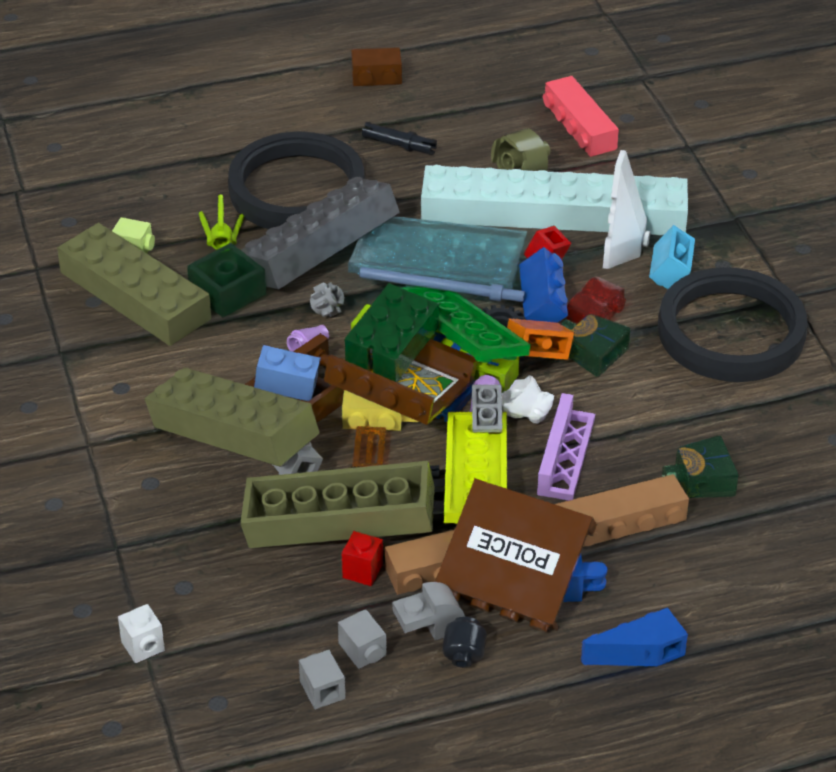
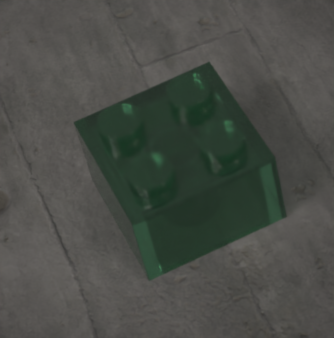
M232 243L187 265L188 281L209 293L210 308L222 318L266 295L265 269Z

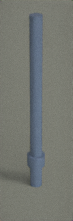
M361 267L359 275L360 278L489 297L490 300L499 302L502 299L523 302L525 291L503 288V285L499 284L487 286Z

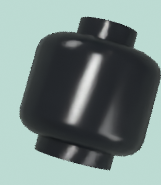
M463 616L457 617L454 621L447 624L445 628L442 646L444 656L451 660L454 666L460 668H468L472 663L482 660L485 652L486 630L477 619Z

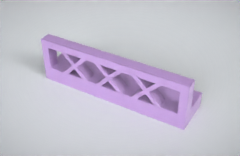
M561 394L538 473L537 495L568 501L574 499L595 421V414L572 410L573 395ZM570 421H579L587 424L575 429L570 424ZM575 439L580 444V446L569 449L565 443ZM570 459L575 466L564 470L559 463ZM564 480L569 485V490L552 487V485Z

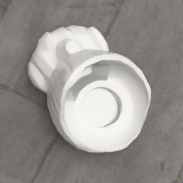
M533 376L515 380L507 391L501 393L502 412H507V416L513 418L528 417L532 423L537 424L546 418L554 401V395L542 392Z

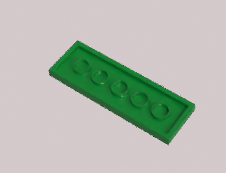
M419 286L402 288L439 303V328L437 330L444 334L448 340L460 346L462 350L475 357L476 361L489 363L492 362V359L515 360L518 356L529 355L530 344L457 292Z

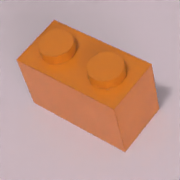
M509 318L507 328L530 344L529 357L568 360L574 336L573 331L556 322Z

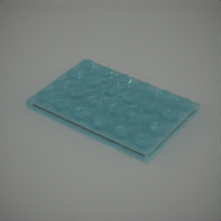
M393 216L358 239L348 263V272L360 275L361 267L487 286L499 284L503 285V288L513 289L526 244L527 231Z

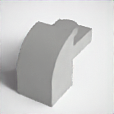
M441 582L423 583L422 593L392 602L393 612L404 633L427 626L434 640L444 638L447 624L454 621L457 617H464V613L452 591L446 584Z

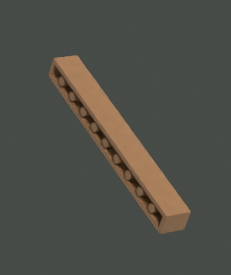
M672 474L555 505L594 518L597 527L593 536L587 535L583 545L585 547L685 521L687 519L689 498L675 475ZM455 529L385 547V569L397 595L422 589L423 583L435 582Z

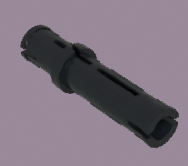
M370 122L364 124L368 129L363 128L362 130L364 138L404 147L409 152L415 150L432 156L435 151L431 150V148H437V140L418 136L413 131L407 133Z

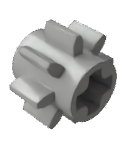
M323 282L313 287L315 293L311 294L310 304L317 314H322V317L327 315L332 317L341 312L339 307L344 304V294L340 287L333 285L331 282L328 284Z

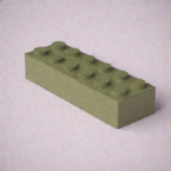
M100 223L95 224L57 247L60 272L169 346L211 320L209 293Z
M185 367L178 370L173 377L156 387L150 395L144 398L155 428L279 467L319 434L311 403Z
M420 461L247 478L240 524L248 547L259 548L348 540L353 531L374 537L432 532L435 485L429 462Z

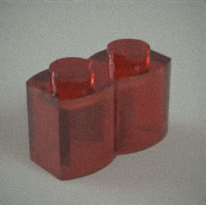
M597 276L591 278L583 290L578 292L567 305L568 316L566 321L577 325L587 315H592L598 320V328L606 327L609 325L611 317L616 313H620L625 306V288Z

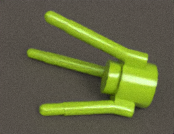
M220 194L218 196V223L210 230L202 211L199 212V217L207 237V245L212 246L215 250L224 251L229 249L231 245L237 244V235L243 223L244 215L240 214L232 232L231 228L224 223L223 195Z

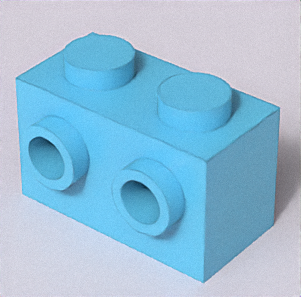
M673 225L654 245L649 278L657 285L669 289L679 279L689 275L692 267L695 238Z

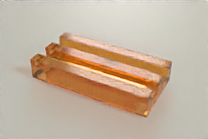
M357 426L352 467L383 465L386 427ZM368 434L365 463H360L362 435ZM374 434H379L377 463H372Z

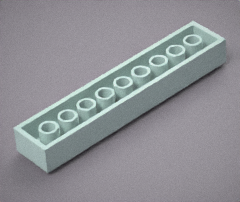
M425 165L421 195V222L544 229L555 225L558 230L609 232L610 223H608V217L613 200L611 199L614 175ZM634 176L647 218L646 231H650V234L664 235L674 225L686 233L688 215L687 179Z

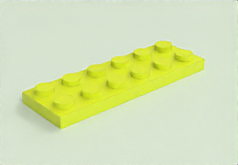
M448 412L444 523H458L475 478L507 489V412H502V432H472V412Z

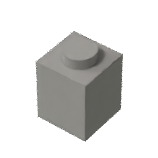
M366 609L338 622L339 645L358 669L370 663H375L386 656V633Z
M330 650L311 654L299 660L300 682L314 709L345 699V677Z

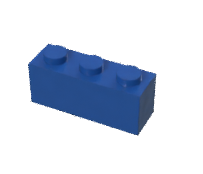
M545 247L519 264L521 289L525 291L523 301L524 317L526 320L558 323L568 316V300L565 294V279L562 268L563 262L557 254H552Z

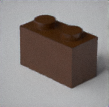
M400 47L351 49L353 86L402 84Z

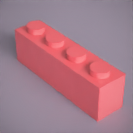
M573 76L546 82L545 93L543 94L545 106L554 113L556 119L576 139L580 148H583L590 157L617 150L618 127Z

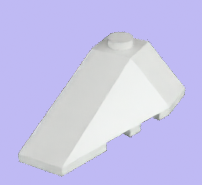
M620 150L614 171L611 199L613 200L608 217L610 227L604 247L603 268L606 269L640 257L643 247H648L650 231H646L647 218L625 150Z

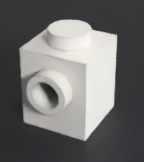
M148 604L118 616L121 642L135 663L165 651L162 625Z

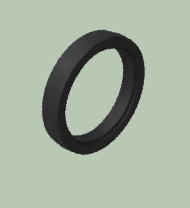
M298 131L263 137L240 150L230 164L228 189L231 202L237 212L243 214L244 218L253 224L266 229L279 227L287 222L288 217L305 211L307 206H277L256 198L245 186L247 177L254 169L278 158L308 156L334 163L345 172L349 180L355 177L365 179L364 166L360 156L352 147L341 140L320 133Z
M710 268L684 276L667 290L662 299L658 314V331L661 343L668 354L688 370L721 381L749 382L777 375L789 368L798 359L806 340L807 314L799 297L788 286L773 277L742 268ZM718 293L740 294L761 300L776 309L786 321L789 333L780 344L765 352L752 355H728L714 352L695 344L681 331L676 321V316L687 303L701 296Z

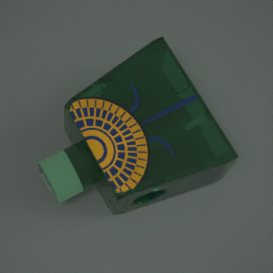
M593 314L587 315L578 324L567 319L561 324L574 332L569 358L596 377L604 373L629 350L631 328Z
M721 435L680 446L677 449L675 465L662 467V476L674 474L689 498L736 496L739 474Z

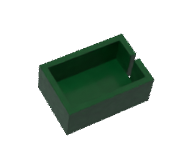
M388 283L345 337V361L370 370V349H373V373L398 382L439 328V303Z

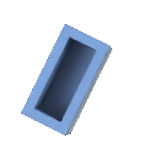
M263 345L256 368L254 387L279 395L309 401L313 397L320 358Z

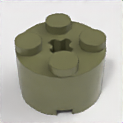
M526 128L502 136L494 141L491 149L492 163H497L498 169L547 171L550 147L546 141H542L538 134L531 129Z

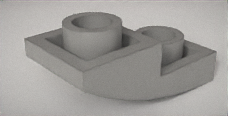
M472 385V432H502L501 385Z

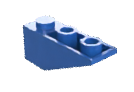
M667 607L584 639L581 662L583 665L659 666L685 656L688 634Z

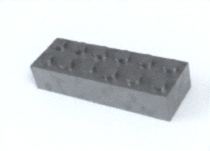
M361 177L352 178L347 181V185L330 191L326 198L309 204L305 211L288 217L287 222L267 230L266 235L249 241L246 243L245 248L237 252L247 281L280 289L400 213L391 185L378 182L377 180L362 179Z

